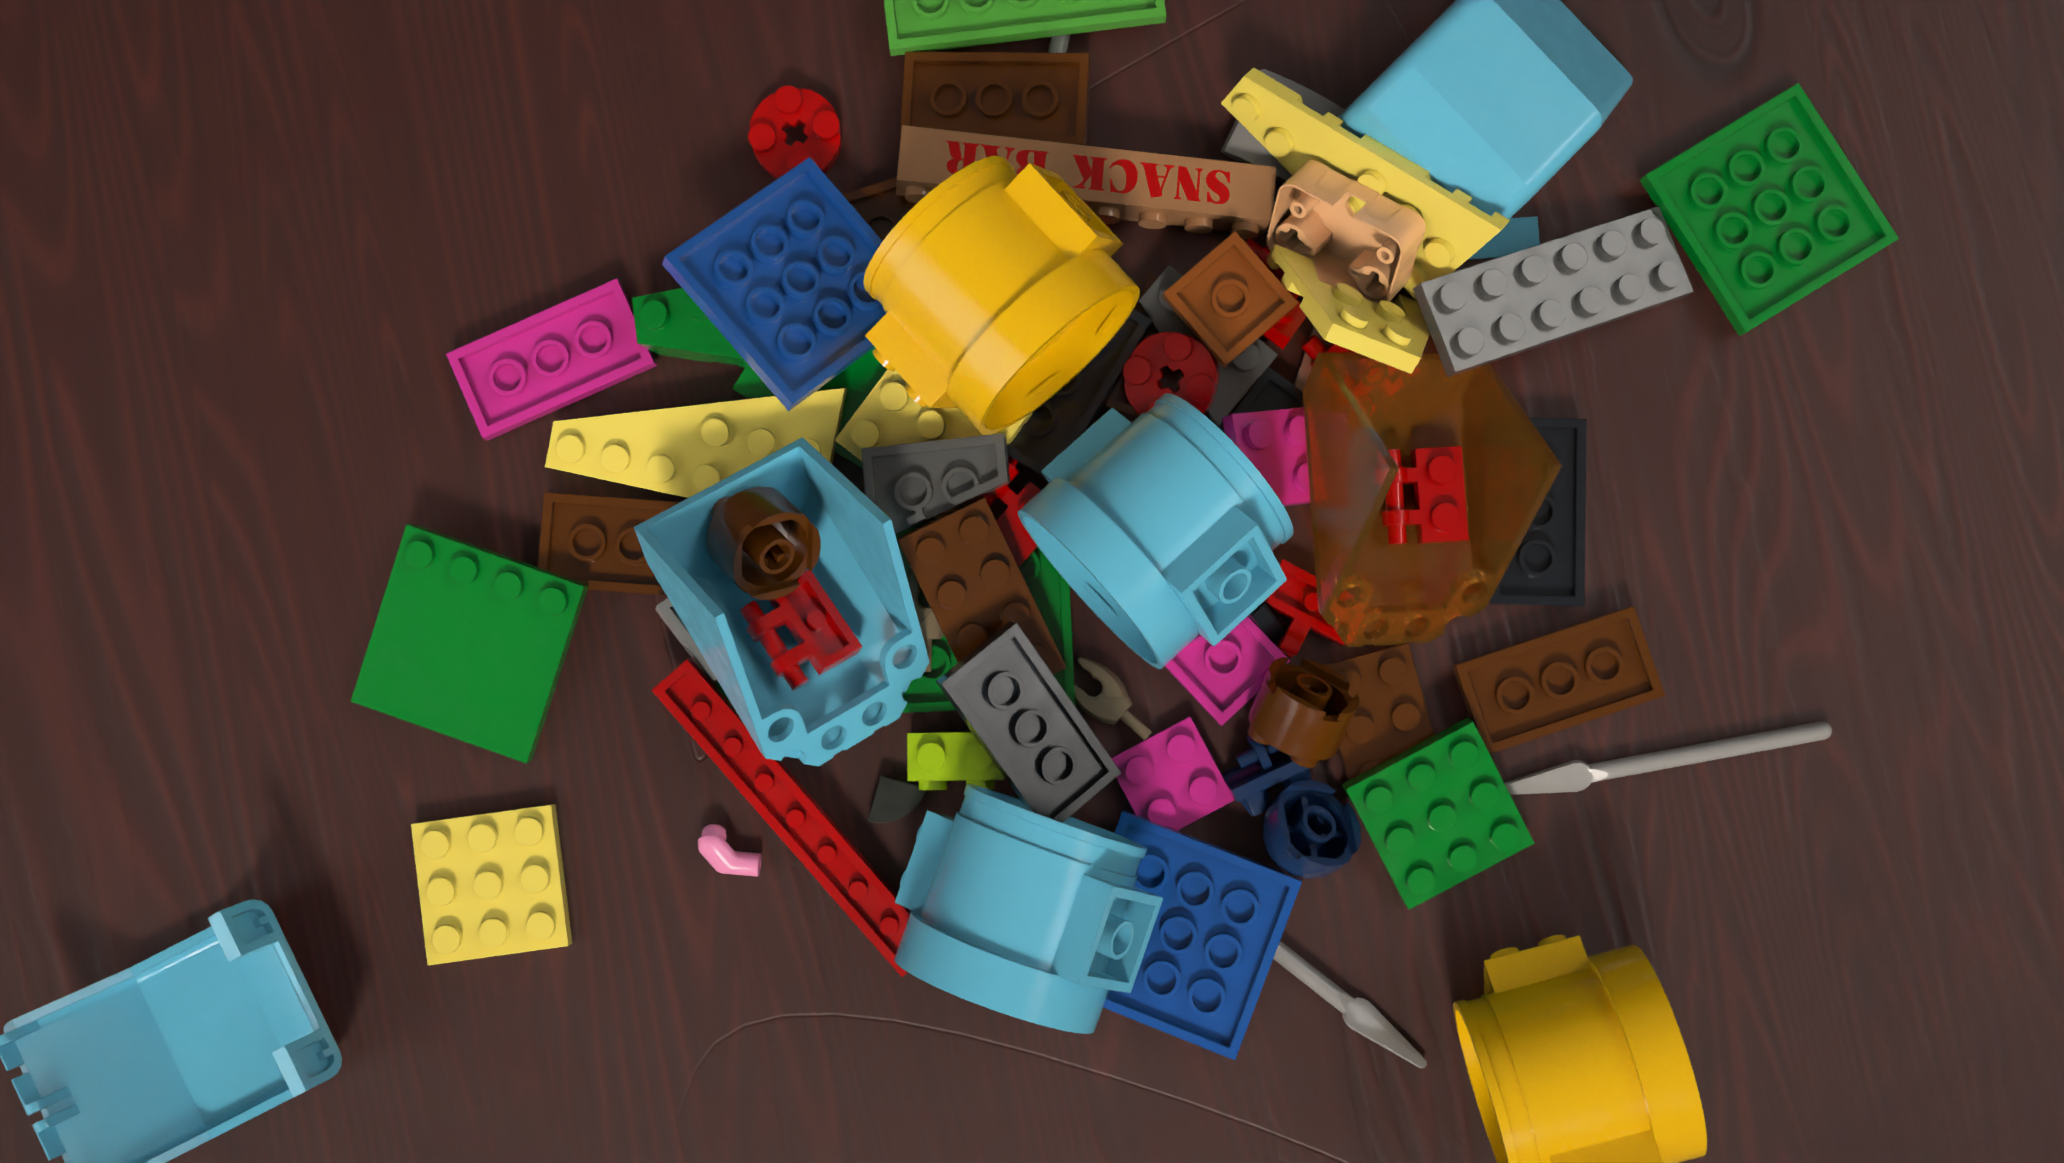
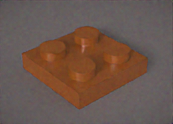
M1236 231L1162 295V298L1224 368L1298 304L1297 300Z

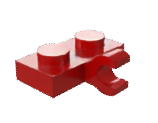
M1282 559L1279 565L1287 580L1263 601L1267 607L1291 619L1285 633L1277 644V648L1283 654L1293 658L1299 652L1309 630L1340 646L1345 645L1366 603Z

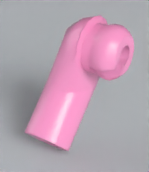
M710 824L702 829V837L698 839L699 852L717 872L759 877L762 861L761 853L734 851L726 842V829L720 825Z

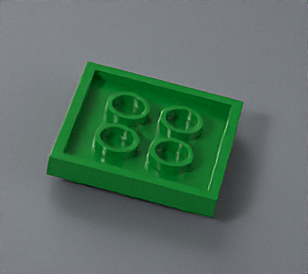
M1469 718L1456 723L1342 784L1408 910L1534 844L1474 722Z

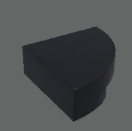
M1264 602L1248 615L1273 643L1285 633L1282 624Z

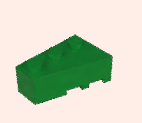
M683 288L632 298L637 344L661 356L709 363L719 362L752 369Z

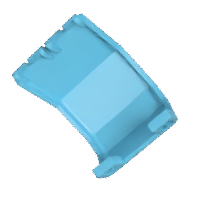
M1455 0L1338 118L1343 120L1341 127L1357 137L1362 138L1366 134L1429 171L1431 181L1451 193L1459 189L1471 196L1470 204L1486 214L1492 216L1496 211L1510 219L1599 130L1631 87L1633 78L1560 0Z
M252 899L220 910L208 917L211 927L128 969L19 1016L4 1025V1034L0 1035V1058L6 1071L20 1067L23 1075L12 1079L11 1082L27 1116L41 1111L44 1119L34 1123L32 1126L49 1161L61 1155L65 1163H166L331 1079L338 1073L342 1064L340 1050L273 911L266 903Z

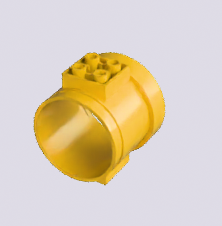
M991 156L964 167L930 191L896 224L878 247L866 269L863 284L867 293L874 300L882 304L886 314L865 336L876 347L872 351L875 358L886 369L892 372L896 370L907 382L904 388L916 403L922 407L929 406V408H959L980 433L989 435L1008 428L1032 413L1078 375L1109 343L1128 319L1139 299L1140 289L1111 258L1123 243L1059 174L1029 163L1017 175L1007 159L1002 156Z
M1554 935L1541 940L1537 947L1519 951L1516 947L1505 948L1493 953L1490 956L1491 959L1484 960L1485 994H1482L1481 998L1469 1001L1464 999L1455 1001L1453 1003V1011L1471 1086L1497 1163H1680L1705 1156L1707 1151L1706 1125L1691 1062L1664 989L1649 960L1638 946L1633 944L1587 956L1580 935L1568 939L1565 935Z

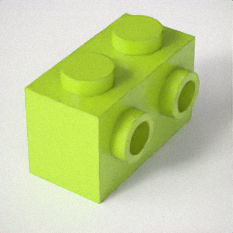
M972 732L907 733L908 781H919V790H947V781L966 780V784L995 789V780H1004L1005 778Z

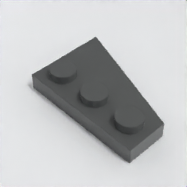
M1169 265L1142 296L1138 305L1145 316L1152 319V327L1156 333L1178 332L1197 338L1162 298L1163 293L1182 277L1179 272ZM1260 339L1255 341L1225 368L1217 360L1220 380L1214 397L1215 400L1207 411L1210 420L1217 427L1223 422L1222 418L1228 416L1278 356L1276 352Z
M1004 433L861 449L865 495L892 520L895 535L1010 483L1007 440Z

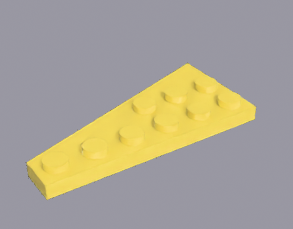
M1254 67L1221 102L1291 175L1307 161L1315 160L1421 215L1426 225V231L1415 258L1411 278L1403 287L1416 301L1417 299L1413 291L1414 287L1422 282L1454 272L1496 236L1510 221L1496 211L1490 216L1471 205L1472 197L1459 189L1451 193L1431 181L1429 171L1365 134L1362 138H1359L1342 128L1343 120L1330 112L1322 116L1304 105L1301 95ZM1354 196L1349 198V204L1354 213H1357L1366 204V202Z
M847 388L815 391L790 411L784 407L776 396L553 421L545 467L689 498L802 437L832 464L836 447L835 439L839 433Z

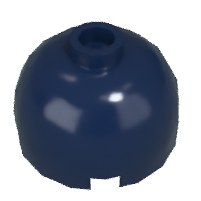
M1314 780L1294 782L1274 798L1263 818V841L1267 853L1277 866L1290 875L1304 879L1326 877L1347 864L1352 855L1359 849L1361 844V827L1355 811L1348 802L1342 806L1339 800L1332 796L1336 790L1327 784Z

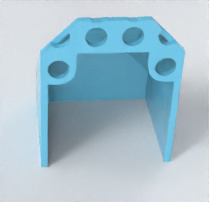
M803 437L634 527L647 564L758 749L766 759L782 761L784 757L800 759L806 765L820 766L832 759L835 754L849 749L872 735L877 729L882 726L886 727L900 718L908 703L903 698L912 680L922 677L930 661L892 520ZM753 487H773L778 489L816 527L820 535L821 550L818 562L812 573L863 646L858 654L820 676L809 660L799 666L809 681L795 691H792L784 677L778 678L770 667V664L773 662L759 641L754 642L746 631L749 625L739 612L742 607L752 601L757 602L764 614L774 610L769 600H759L751 597L749 593L737 587L714 563L707 549V532L712 520L711 511L714 504L723 497H732L740 491ZM786 625L776 629L788 650L798 645Z

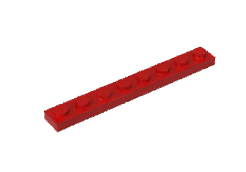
M688 658L651 691L901 977L906 975L908 972L898 966L894 958L911 910L895 903L897 894L785 765L779 760L766 759L762 755L731 703L691 658Z

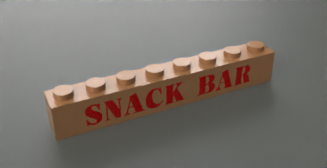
M902 125L896 195L905 196V199L912 203H918L940 183L964 167L986 157L1002 156L1013 166L1017 175L1029 163L1059 174L1105 224H1115L1120 220L1138 221L1139 226L1148 229H1161L1166 227V225L1183 226L1185 231L1194 234H1207L1212 232V230L1231 232L1230 234L1236 231L1242 239H1253L1259 235H1264L1270 226L1274 210L1276 167Z

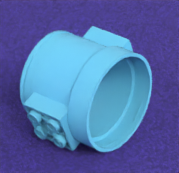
M1163 394L1155 402L1154 407L1147 413H1142L1132 423L1112 407L1041 471L1049 484L1018 511V516L1030 537L1075 593L1118 638L1143 660L1157 669H1162L1192 642L1198 634L1205 638L1212 646L1218 644L1287 580L1272 552L1279 544H1284L1294 533L1292 522L1283 504L1265 478L1232 440L1199 410L1173 394Z
M966 784L963 792L965 797L960 811L956 812L955 817L927 810L924 821L918 829L916 843L907 869L901 877L900 889L895 903L912 911L894 961L913 976L950 994L991 1010L1062 1031L1082 1034L1093 1033L1109 990L1131 993L1163 901V897L1135 887L1138 877L1136 873L1141 858L1145 857L1147 847L1073 817H1069L1063 823L1029 811L1019 798L980 786Z

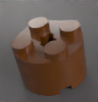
M753 487L740 491L732 497H723L714 504L711 511L712 520L707 532L709 555L734 584L744 592L749 593L751 597L759 600H772L783 597L801 585L797 580L806 569L812 572L816 566L821 550L819 532L808 517L778 489L773 487Z
M1281 657L1270 664L1250 709L1248 734L1256 742L1271 745L1290 755V758L1296 764L1306 768H1314L1319 760L1329 759L1336 754L1357 711L1360 699L1358 694L1352 698L1347 692L1351 684L1331 668L1307 659H1303L1300 666L1287 664L1290 657Z

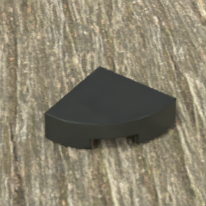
M881 775L868 821L887 823L903 818L919 805L926 790H919L917 785Z

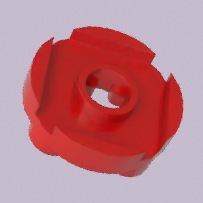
M794 86L780 87L774 94L766 97L758 105L750 121L748 140L756 159L767 173L777 179L809 157L825 174L835 164L841 152V125L835 110L823 96L812 90L796 88ZM797 125L804 126L803 133L807 140L804 143L795 141L792 146L786 144L788 136L785 131L790 126L795 128Z
M1161 332L1146 338L1136 346L1123 367L1125 392L1130 404L1139 415L1147 413L1165 393L1180 397L1202 414H1205L1215 400L1214 397L1220 380L1218 362L1208 348L1199 339L1178 332ZM1167 366L1172 371L1180 369L1183 372L1184 377L1178 381L1181 389L1175 393L1170 387L1163 388L1160 380L1164 377L1162 370Z

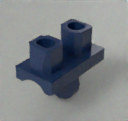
M1247 734L1246 738L1250 749L1235 755L1239 766L1221 775L1236 802L1240 801L1251 816H1256L1267 811L1272 803L1266 788L1282 781L1286 789L1296 781L1311 780L1309 768L1302 767L1293 762L1290 755L1271 745L1258 743Z

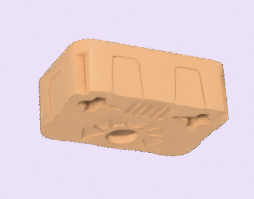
M1311 160L1304 163L1279 188L1267 234V246L1271 251L1276 244L1313 259L1320 281L1334 287L1338 283L1347 284L1358 290L1364 299L1378 304L1381 300L1390 302L1411 278L1415 258L1426 231L1424 219L1416 211L1379 194V192L1349 179L1318 161ZM1351 196L1366 202L1357 213H1354L1350 207L1349 198Z

